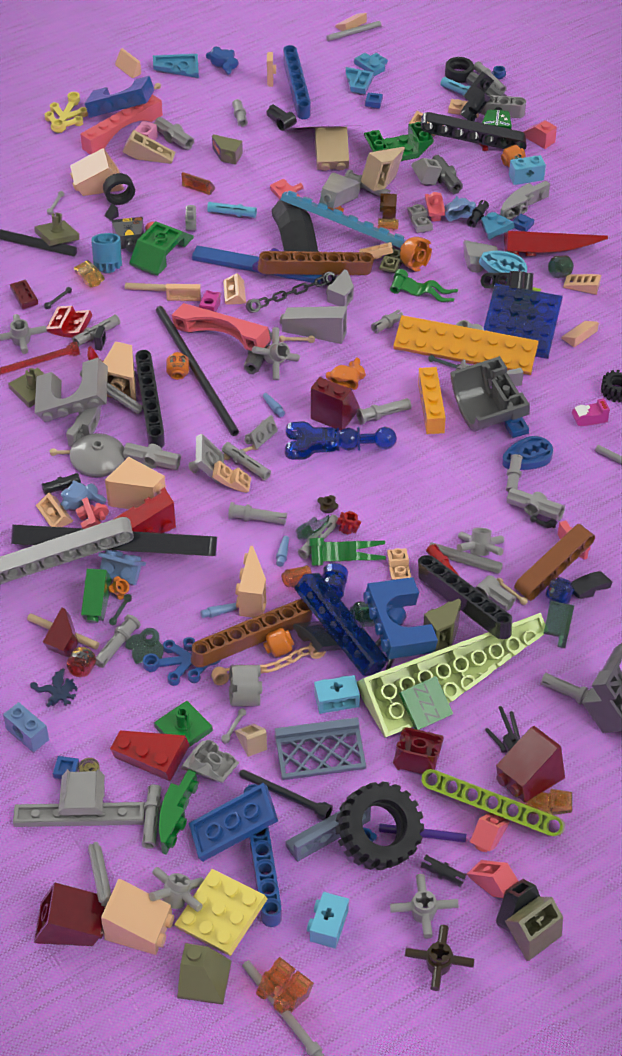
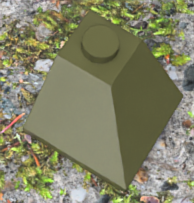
M185 943L180 964L177 998L223 1005L232 961L208 946Z

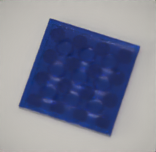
M495 284L483 329L484 331L538 340L535 357L549 359L563 296Z

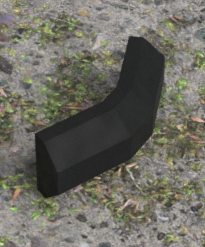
M279 200L272 208V216L278 225L284 251L319 252L313 223L307 210Z

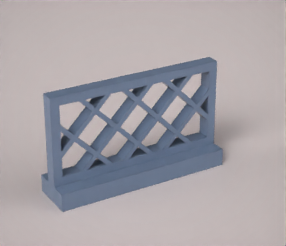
M358 717L275 728V742L282 780L366 769ZM356 735V743L352 747L343 741L346 736ZM332 738L337 743L332 749H329L322 744L325 739ZM307 741L316 744L311 752L301 747ZM291 744L295 749L288 755L282 751L281 745ZM339 745L349 750L344 758L335 753ZM319 747L328 753L323 761L314 755ZM298 750L307 755L302 764L293 758ZM354 753L360 757L361 763L351 764L347 759ZM331 755L341 761L338 766L331 767L326 764ZM310 758L320 764L314 770H310L305 766ZM289 761L298 766L295 772L286 773L285 766Z

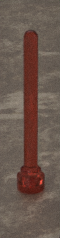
M74 341L69 343L66 348L0 367V375L68 354L69 356L73 355V357L80 355L78 344Z

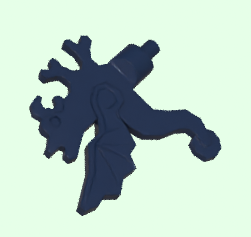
M64 668L60 669L59 672H55V676L52 677V685L38 687L36 682H31L30 687L36 692H49L52 695L48 698L47 707L56 705L60 700H63L64 705L67 706V704H71V701L66 698L74 700V697H76V694H69V692H72V689L78 690L75 683H73L74 679L69 680V678H66L65 684L62 686L64 683Z

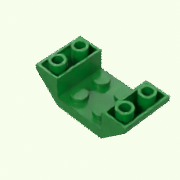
M421 122L408 124L407 135L384 139L379 130L364 133V137L372 152L404 147L401 161L419 158L434 142L431 134L422 131Z
M155 221L137 240L129 264L158 276L167 267L166 256L176 245L186 247L194 236Z

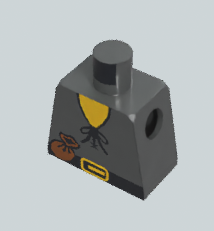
M143 217L112 220L113 234L120 236L121 249H126L129 252L134 251L137 240L144 234Z

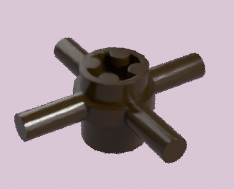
M440 925L438 941L433 943L427 951L407 947L405 950V957L426 960L428 969L432 973L430 989L433 991L440 990L441 977L449 971L452 964L474 968V958L453 955L450 946L446 944L449 930L447 925Z

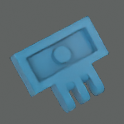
M363 53L354 58V64L363 70L374 72V77L385 71V65L388 62V59L378 53L371 56Z

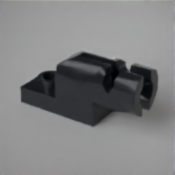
M483 71L463 96L468 102L460 114L470 121L476 120V114H480L490 100V97L485 92L494 80Z

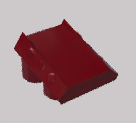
M404 727L401 732L400 741L397 742L393 760L398 771L403 769L420 774L429 769L435 770L444 740L443 735Z

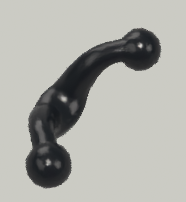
M535 515L530 517L531 522H536L546 528H555L557 521L552 518L545 522L537 519Z

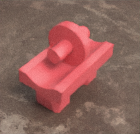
M441 193L425 194V202L431 221H441V216L445 215Z
M87 497L82 499L84 505L76 509L77 515L81 521L86 518L89 519L81 522V527L86 529L101 524L100 520H105L109 513L108 507L97 503L94 507V505L90 504Z

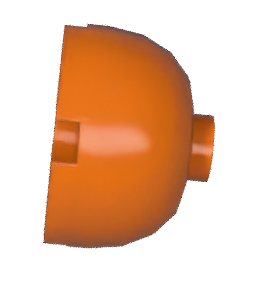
M422 237L407 239L400 248L402 263L413 271H420L421 269L419 268L422 265L426 266L431 258L432 249L429 248L431 242Z

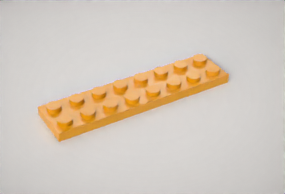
M401 315L393 348L459 362L465 359V362L469 364H477L500 356L507 367V371L521 368L524 372L523 374L531 375L539 341Z

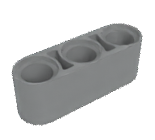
M488 95L490 100L481 112L485 116L487 110H494L496 107H500L503 111H509L510 118H522L525 116L526 100L522 97Z

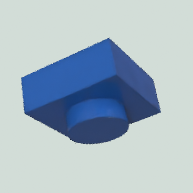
M368 92L365 106L380 108L383 94Z
M521 213L513 220L515 229L527 232L534 225V219Z
M523 417L505 421V427L512 438L529 434V427Z
M58 756L53 777L62 779V775L67 769L70 772H77L79 758Z

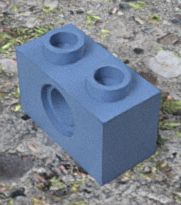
M20 702L3 714L6 729L33 753L49 741L47 725Z

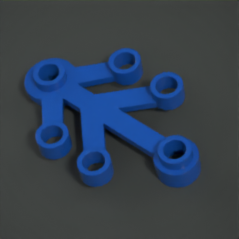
M192 637L185 638L183 640L184 649L176 645L173 640H166L163 643L164 652L175 653L178 656L159 659L156 654H147L143 657L144 669L148 672H154L158 667L179 665L174 672L168 674V683L172 686L178 685L180 677L192 665L191 653L188 651H192L195 639ZM221 660L214 662L210 665L218 664ZM209 665L190 670L188 672V680L191 683L199 682L200 674Z

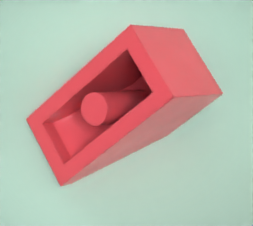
M544 120L531 126L523 133L528 140L546 149L555 143L557 127Z
M493 813L482 816L478 820L470 843L474 844L475 848L482 852H490L496 848L510 821Z
M481 860L467 873L470 879L492 897L503 898L505 891L519 882L509 864L504 862Z

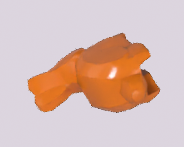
M358 357L354 361L349 362V366L339 365L326 373V378L329 381L352 388L353 390L358 388L359 380L364 379L366 376L364 368L360 366V359Z

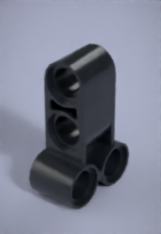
M524 271L485 273L480 281L481 285L488 289L533 291L534 273H525Z

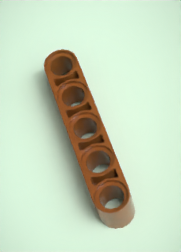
M577 524L517 580L514 588L529 601L535 599L592 545L595 535L583 525Z

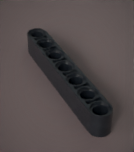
M426 112L421 116V129L425 133L428 132L429 134L501 149L518 145L520 149L523 148L525 150L527 146L526 135L521 131L432 112Z
M140 350L136 353L135 358L148 444H156L162 448L165 445V437L152 356L148 350Z
M424 555L418 559V577L420 580L449 602L460 599V610L496 638L508 639L511 637L512 616L433 556Z

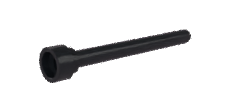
M247 770L239 772L241 778L256 785L264 783L269 791L314 811L317 818L321 820L330 817L333 805L311 801Z

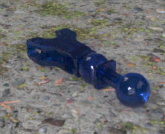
M305 421L290 422L285 429L286 435L289 439L297 441L286 444L285 455L288 459L304 460L314 453L340 451V447L347 451L358 447V451H360V444L373 443L380 449L387 450L395 445L397 436L393 429L386 426L379 428L373 434H360V427H357V431L348 427L339 432V428L313 427Z

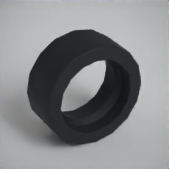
M465 57L450 58L445 65L446 78L458 83L466 82L469 74L474 71L473 62ZM454 69H464V71H457Z
M113 174L103 184V191L107 201L114 205L128 203L135 195V187L127 174ZM116 185H128L123 193H110Z

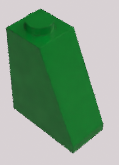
M87 568L81 615L86 619V622L98 623V620L104 621L110 595L108 587L112 585V579L107 570Z

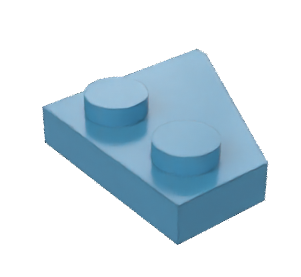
M346 67V77L350 91L366 94L374 78V72Z
M496 212L488 213L481 218L482 226L485 233H487L488 239H492L515 228L513 221Z

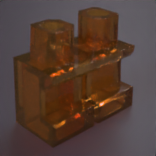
M279 957L268 972H264L256 995L261 999H267L271 996L275 1000L274 1008L281 1014L287 1010L293 1012L309 997L314 982L299 971L294 973L296 969Z

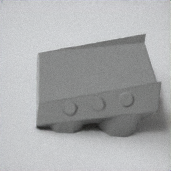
M467 240L463 242L464 258L467 267L475 273L481 272L484 269L479 264V259L484 252L498 251L497 246Z
M202 740L186 759L181 769L186 771L190 769L195 771L197 775L223 783L239 762L231 754L221 752L218 745L212 740Z
M67 769L61 779L58 813L60 815H100L103 810V798L105 797V775L99 769L86 772H70Z

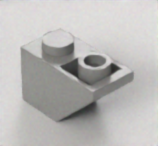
M422 158L411 165L422 184L436 185L442 170L437 160Z
M344 269L340 275H337L335 281L327 287V302L347 307L353 300L354 286L348 270Z

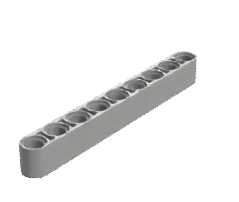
M127 517L116 518L1 556L0 584L128 543L134 537L131 521Z

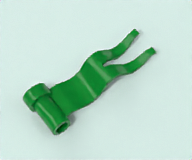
M403 269L396 270L390 287V291L394 294H398L400 289L414 296L429 293L440 302H454V298L441 297L434 288L442 294L457 293L458 289H444L434 280L418 283L409 278L407 271Z
M309 538L312 566L323 565V561L386 560V556L356 552L357 549L384 545L385 540L325 542L324 538Z

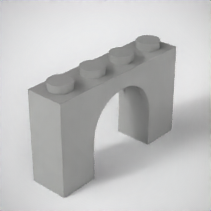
M99 358L83 362L82 381L79 388L74 394L61 399L62 380L53 372L37 376L35 414L45 422L107 404L108 366Z

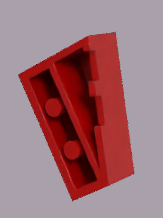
M165 487L160 490V494L152 499L150 497L144 499L145 503L136 509L133 506L114 518H129L132 531L163 533L176 528L174 502Z
M120 730L110 750L115 758L171 781L190 744L185 735Z

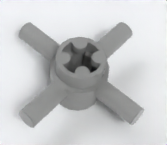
M14 314V321L10 324V332L0 334V341L12 339L15 345L20 346L21 352L26 354L28 353L27 344L30 342L31 335L46 333L47 329L46 326L29 328L26 320L20 319L18 314Z
M278 327L272 328L271 345L267 348L252 347V353L264 355L266 362L273 365V380H280L279 364L284 362L285 359L299 361L300 359L298 354L290 353L286 343H279Z
M473 528L472 535L461 531L458 534V538L466 541V543L458 544L457 550L459 552L470 550V553L478 556L489 555V552L501 556L504 550L495 546V544L503 543L504 537H491L492 531L487 528Z
M159 867L153 870L152 874L165 885L163 889L149 894L151 901L163 899L173 909L182 908L185 902L196 912L202 909L203 905L190 894L192 889L200 887L204 881L202 877L190 880L187 876L179 873L168 876Z
M418 874L416 875L418 892L411 902L391 903L390 912L412 911L413 918L417 922L422 923L424 938L428 939L433 937L431 921L437 910L458 908L459 905L458 899L436 900L435 895L426 889L425 875Z

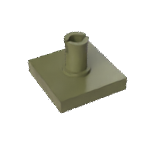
M61 213L52 214V223L35 226V233L49 246L79 240V233L65 220H62Z
M38 367L36 369L29 368V372L26 370L23 376L8 383L9 389L30 408L35 405L36 378L44 373Z

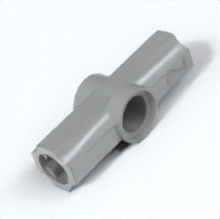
M161 117L156 119L154 124H157V131L164 135L167 142H175L187 150L192 148L194 138L185 133L180 124L173 125Z
M126 443L124 447L123 458L127 459L130 457L142 462L143 465L151 469L161 466L178 470L180 466L181 454L163 451L156 444H149L148 447Z
M511 488L507 496V503L524 508L525 512L530 516L541 514L560 521L565 511V505L547 500V497L541 492H534L532 495Z

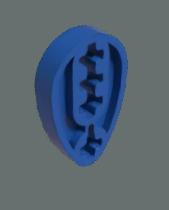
M526 437L507 449L503 455L502 464L505 468L509 469L511 455L518 454L523 457L520 470L544 467L552 460L553 446L543 437Z

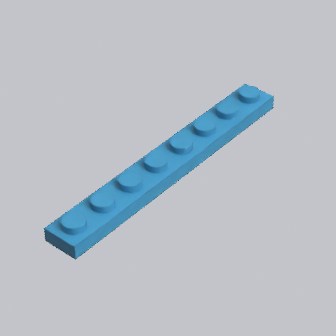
M293 191L284 192L280 200L386 243L392 242V245L401 248L406 241L403 235L397 233L393 235L389 233L388 229L382 227L378 229L373 227L374 224L368 221L363 223L358 221L359 218L353 215L346 216L338 209L331 210L327 205L323 203L316 204L308 197L301 198Z

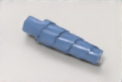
M264 393L263 399L272 411L278 414L279 417H283L285 415L283 407L268 393Z
M283 536L276 555V565L282 567L287 560L288 536Z
M236 603L212 606L201 610L200 614L202 618H213L234 611L237 607Z

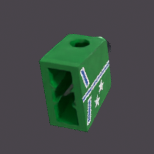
M496 107L494 110H487L482 121L484 124L507 129L512 127L509 111H503L500 107Z

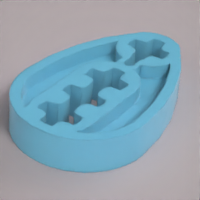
M488 251L484 252L479 259V264L489 273H510V271L518 270L527 273L525 261L514 253Z

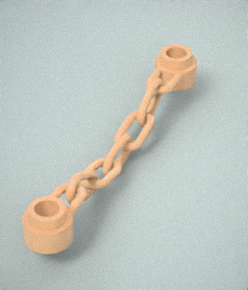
M310 642L309 646L295 650L276 662L260 665L261 674L279 670L296 662L303 656L311 655L314 659L321 658L325 655L326 651L317 652ZM297 653L298 657L292 660V656ZM287 660L286 663L280 665V662ZM272 665L275 666V668L267 670V667ZM214 668L211 674L214 684H226L229 680L227 671L230 668Z

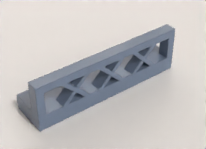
M371 807L365 810L362 825L370 821ZM341 811L285 841L287 849L297 862L341 838L340 834H336L335 827L339 825V822H336V817Z

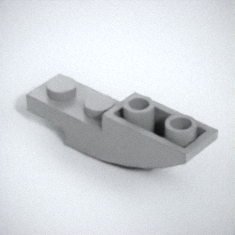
M544 181L535 186L530 183L522 186L506 199L502 205L500 215L511 220L520 213L524 214L527 212L529 205L549 197L550 183Z
M101 405L79 412L75 423L66 432L68 446L72 447L79 438L94 433L100 419Z

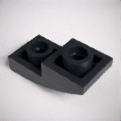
M597 571L572 581L568 584L567 588L575 597L583 599L593 597L596 590L611 588L613 581L602 571Z

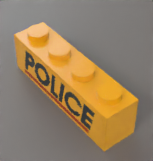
M437 367L419 368L418 387L426 434L445 433L446 417Z

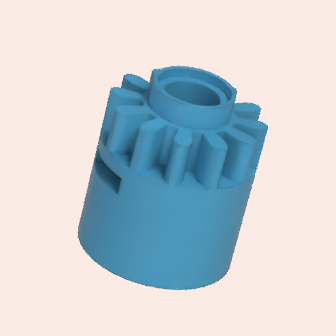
M102 233L93 236L91 243L93 266L95 269H99L103 273H112L116 269H120V266H122L120 236L113 233Z

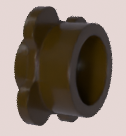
M334 495L325 496L324 498L319 497L317 500L320 504V510L324 513H332L338 509Z

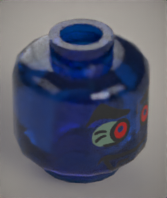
M557 577V579L550 581L545 595L550 599V604L560 607L561 604L568 605L575 589L571 581Z

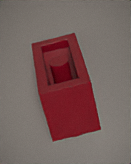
M61 607L43 640V644L49 650L69 658L73 650L77 648L78 638L71 616L65 608Z

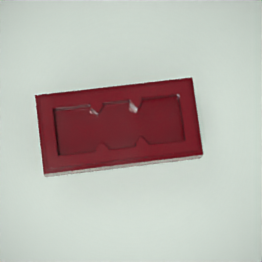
M26 279L10 284V289L22 309L38 305V299Z

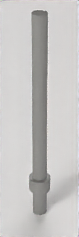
M249 960L244 962L242 967L306 1047L305 1051L309 1056H324L320 1045L316 1041L313 1042Z

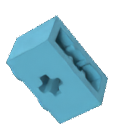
M541 155L510 160L509 177L513 185L542 181L545 176L546 164Z
M355 675L314 682V695L319 714L360 707V693Z
M323 892L321 900L317 899L314 906L315 917L314 919L310 918L307 926V932H310V942L336 949L349 911V898Z

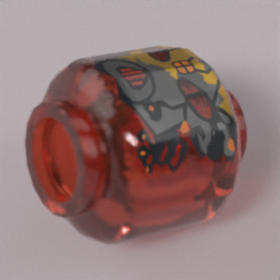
M75 648L67 659V668L73 676H88L96 664V656L88 648Z

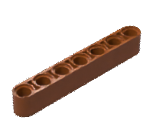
M263 251L259 254L257 269L262 274L323 275L326 272L340 275L345 269L348 270L349 275H368L371 273L374 257L367 252Z
M301 598L200 639L192 645L191 663L196 667H205L265 642L266 634L279 628H283L285 631L294 630L293 625L295 623H305L312 620L314 603L308 598Z

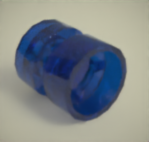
M339 563L325 565L319 587L321 596L328 600H339L344 596L348 578V570L344 565Z

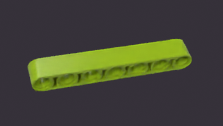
M429 769L422 775V784L428 789L544 834L560 836L565 830L564 821L555 815L437 770ZM434 773L438 780L435 785H430L428 777ZM451 781H455L458 786L454 793H450L448 790V784ZM471 789H475L478 793V797L474 801L468 798V792ZM494 796L498 800V805L496 808L491 809L488 806V800ZM512 804L517 805L519 809L518 814L514 817L508 813V808ZM532 812H536L539 815V821L535 825H532L528 820ZM552 820H556L560 824V829L555 833L549 829V823Z

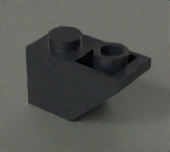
M522 879L505 891L496 919L498 926L510 932L505 921L540 896L535 884Z

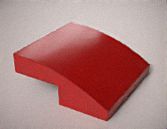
M57 306L46 327L47 332L73 338V336L84 332L92 317V313L90 310L75 311L73 306Z

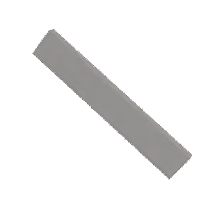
M145 802L103 803V810L100 815H60L58 813L59 804H15L13 826L144 825Z

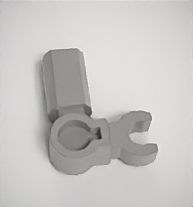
M194 205L186 206V231H196V206Z

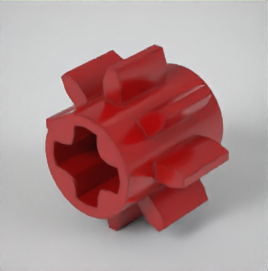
M348 511L346 513L341 512L336 524L340 525L339 531L349 535L352 532L356 534L361 521L358 520V514Z

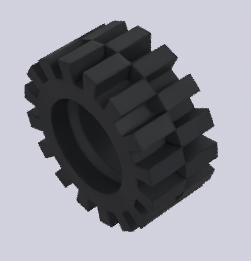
M611 370L610 373L607 372L603 376L601 393H603L604 397L607 396V400L613 399L612 402H616V400L622 402V387L613 386H622V373L620 370L616 372Z

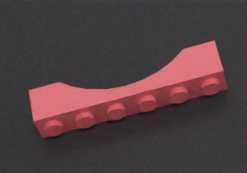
M152 94L147 103L123 109L80 134L82 149L91 155L102 148L105 149L112 137L125 126L137 121L152 122L158 117L163 116L162 100Z
M183 303L172 314L174 326L178 330L188 333L205 330L224 332L238 339L243 347L252 351L253 346L265 348L271 341L267 326Z

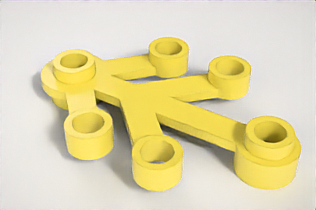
M78 92L68 93V104L64 111L61 110L58 103L53 102L50 104V111L44 115L45 120L52 123V131L61 133L68 126L74 124L76 126L83 125V117L88 116L86 107L72 111L73 107L80 102V94ZM53 112H56L60 118L56 119Z

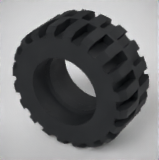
M383 781L379 784L377 782L369 783L350 794L346 798L347 800L341 804L339 808L341 812L336 817V822H339V825L335 827L336 834L341 836L338 843L340 847L345 846L347 850L344 853L347 857L353 856L355 858L353 862L357 865L364 864V868L370 870L373 868L384 870L409 859V856L416 852V846L421 843L423 838L420 835L424 831V824L420 823L423 814L422 811H417L416 806L419 804L416 799L412 801L409 798L411 794L407 790L404 792L400 791L401 786L397 784L389 786V782ZM371 806L384 808L395 820L397 827L394 842L388 846H380L373 843L364 832L362 825L363 814Z

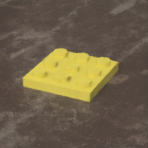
M211 869L193 896L203 905L202 909L196 912L187 905L174 925L177 929L231 956L268 899L264 894Z

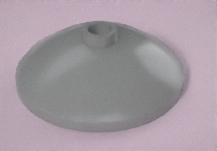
M94 433L85 435L72 445L70 461L73 467L84 475L91 477L108 476L125 461V458H123L124 446L119 440L107 434Z

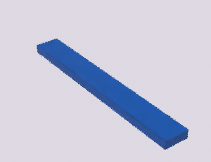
M198 245L192 254L193 261L256 272L253 270L252 265L259 260L258 256ZM268 274L314 283V280L316 278L322 276L305 274Z

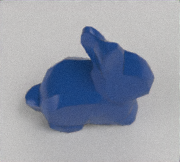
M215 46L211 52L206 53V58L214 66L222 67L227 75L231 74L232 69H235L239 64L238 59L234 58L235 52L232 49H221V47Z

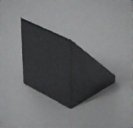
M111 203L105 213V217L110 221L119 217L118 208L113 203Z

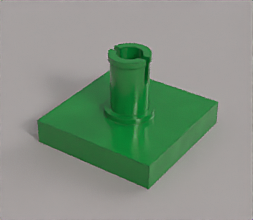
M185 701L154 722V727L161 734L185 735L190 746L213 731V726L188 701Z

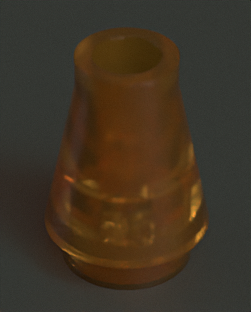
M305 565L303 567L286 569L281 577L286 587L293 588L311 576L312 572L310 567Z

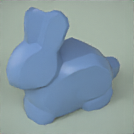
M456 196L452 202L444 206L445 216L448 221L461 217L468 218L472 215L476 203L470 202L466 198L459 199Z
M75 480L72 481L68 489L63 490L61 493L63 498L61 506L65 510L75 511L84 505L82 499L86 497L89 501H95L100 504H105L107 500L98 494V488L94 484L85 486Z

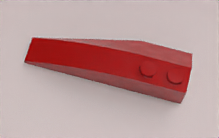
M507 231L504 233L505 252L514 253L518 256L519 253H526V256H536V253H556L589 246L608 239V235Z

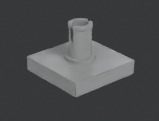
M203 434L196 436V460L189 462V469L193 473L202 469L211 479L220 484V482L212 478L214 464L219 460L224 463V454Z

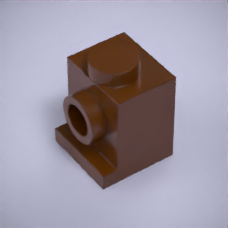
M381 193L380 212H383V219H396L397 194Z

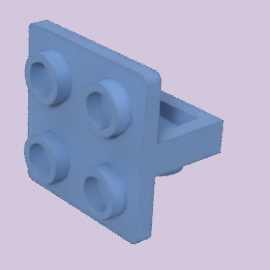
M106 550L105 553L99 552L98 555L102 557L100 569L107 570L111 579L119 576L133 585H137L141 566H146V562L141 561L142 557L126 554L123 556V552L116 550Z

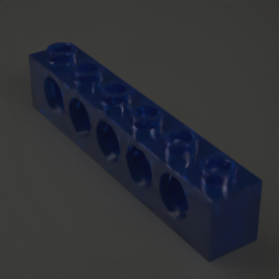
M320 573L304 574L294 587L295 591L363 676L379 673L389 661L386 655L376 646L373 639Z

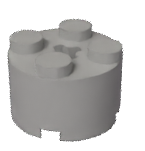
M260 665L230 666L229 699L231 706H260V694H262V681H259L258 678L261 675Z

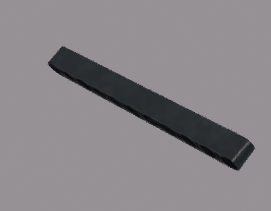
M12 524L11 544L37 545L83 530L84 528ZM133 531V540L107 549L216 556L217 536Z

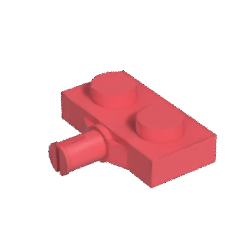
M285 179L270 185L271 191L279 200L284 192L293 191L297 193V191L304 189L301 183L291 186Z

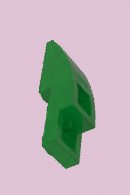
M188 769L179 786L173 783L170 784L162 802L159 818V835L162 853L165 855L170 848L175 846L179 831H183L187 824L185 810L189 803V797L197 791L199 785L196 772Z

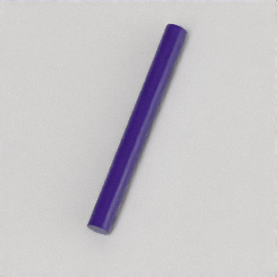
M380 823L379 832L396 834L397 827L396 825ZM424 829L420 833L424 838L466 842L467 835L465 833Z

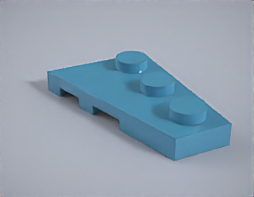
M198 54L153 55V70L199 78Z

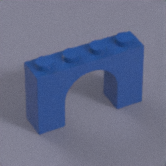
M150 76L135 79L129 88L110 95L107 87L93 90L84 104L91 118L145 104L155 89Z
M413 577L368 583L366 592L363 593L364 602L369 606L370 618L375 623L376 635L380 636L382 651L386 652L388 659L433 653L436 649L438 639L432 624L404 627L394 623L387 614L393 608L416 605L419 590Z

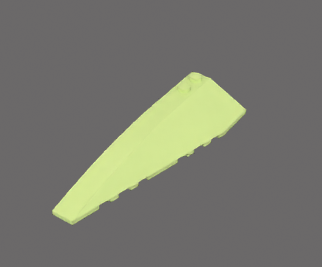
M539 613L512 623V635L508 639H498L487 632L357 681V686L364 704L383 736L388 737L401 732L404 727H414L399 692L437 676L447 701L450 703L547 633L548 629L542 614Z

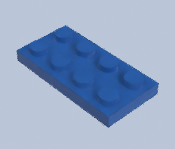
M262 783L189 823L198 858L204 862L278 822V818L268 787Z

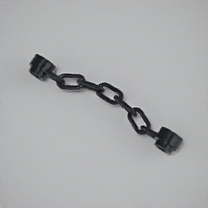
M326 272L321 277L316 278L314 283L308 285L306 283L298 284L289 292L279 291L274 293L270 299L267 297L250 299L246 303V309L250 313H255L260 308L268 306L270 301H282L291 293L295 295L304 293L308 290V287L314 285L316 287L329 286L335 281L336 276L332 272ZM328 276H331V282L328 280ZM304 286L305 290L297 292V289H295ZM283 293L282 296L284 297L277 299L276 295ZM264 300L266 304L261 305L259 301ZM253 302L256 303L255 309L252 307Z

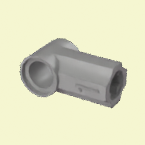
M491 575L487 576L475 587L505 611L511 609L516 601V596L502 588L499 581Z

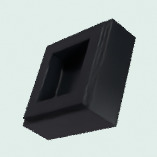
M98 326L94 335L95 350L101 351L106 342L105 326Z

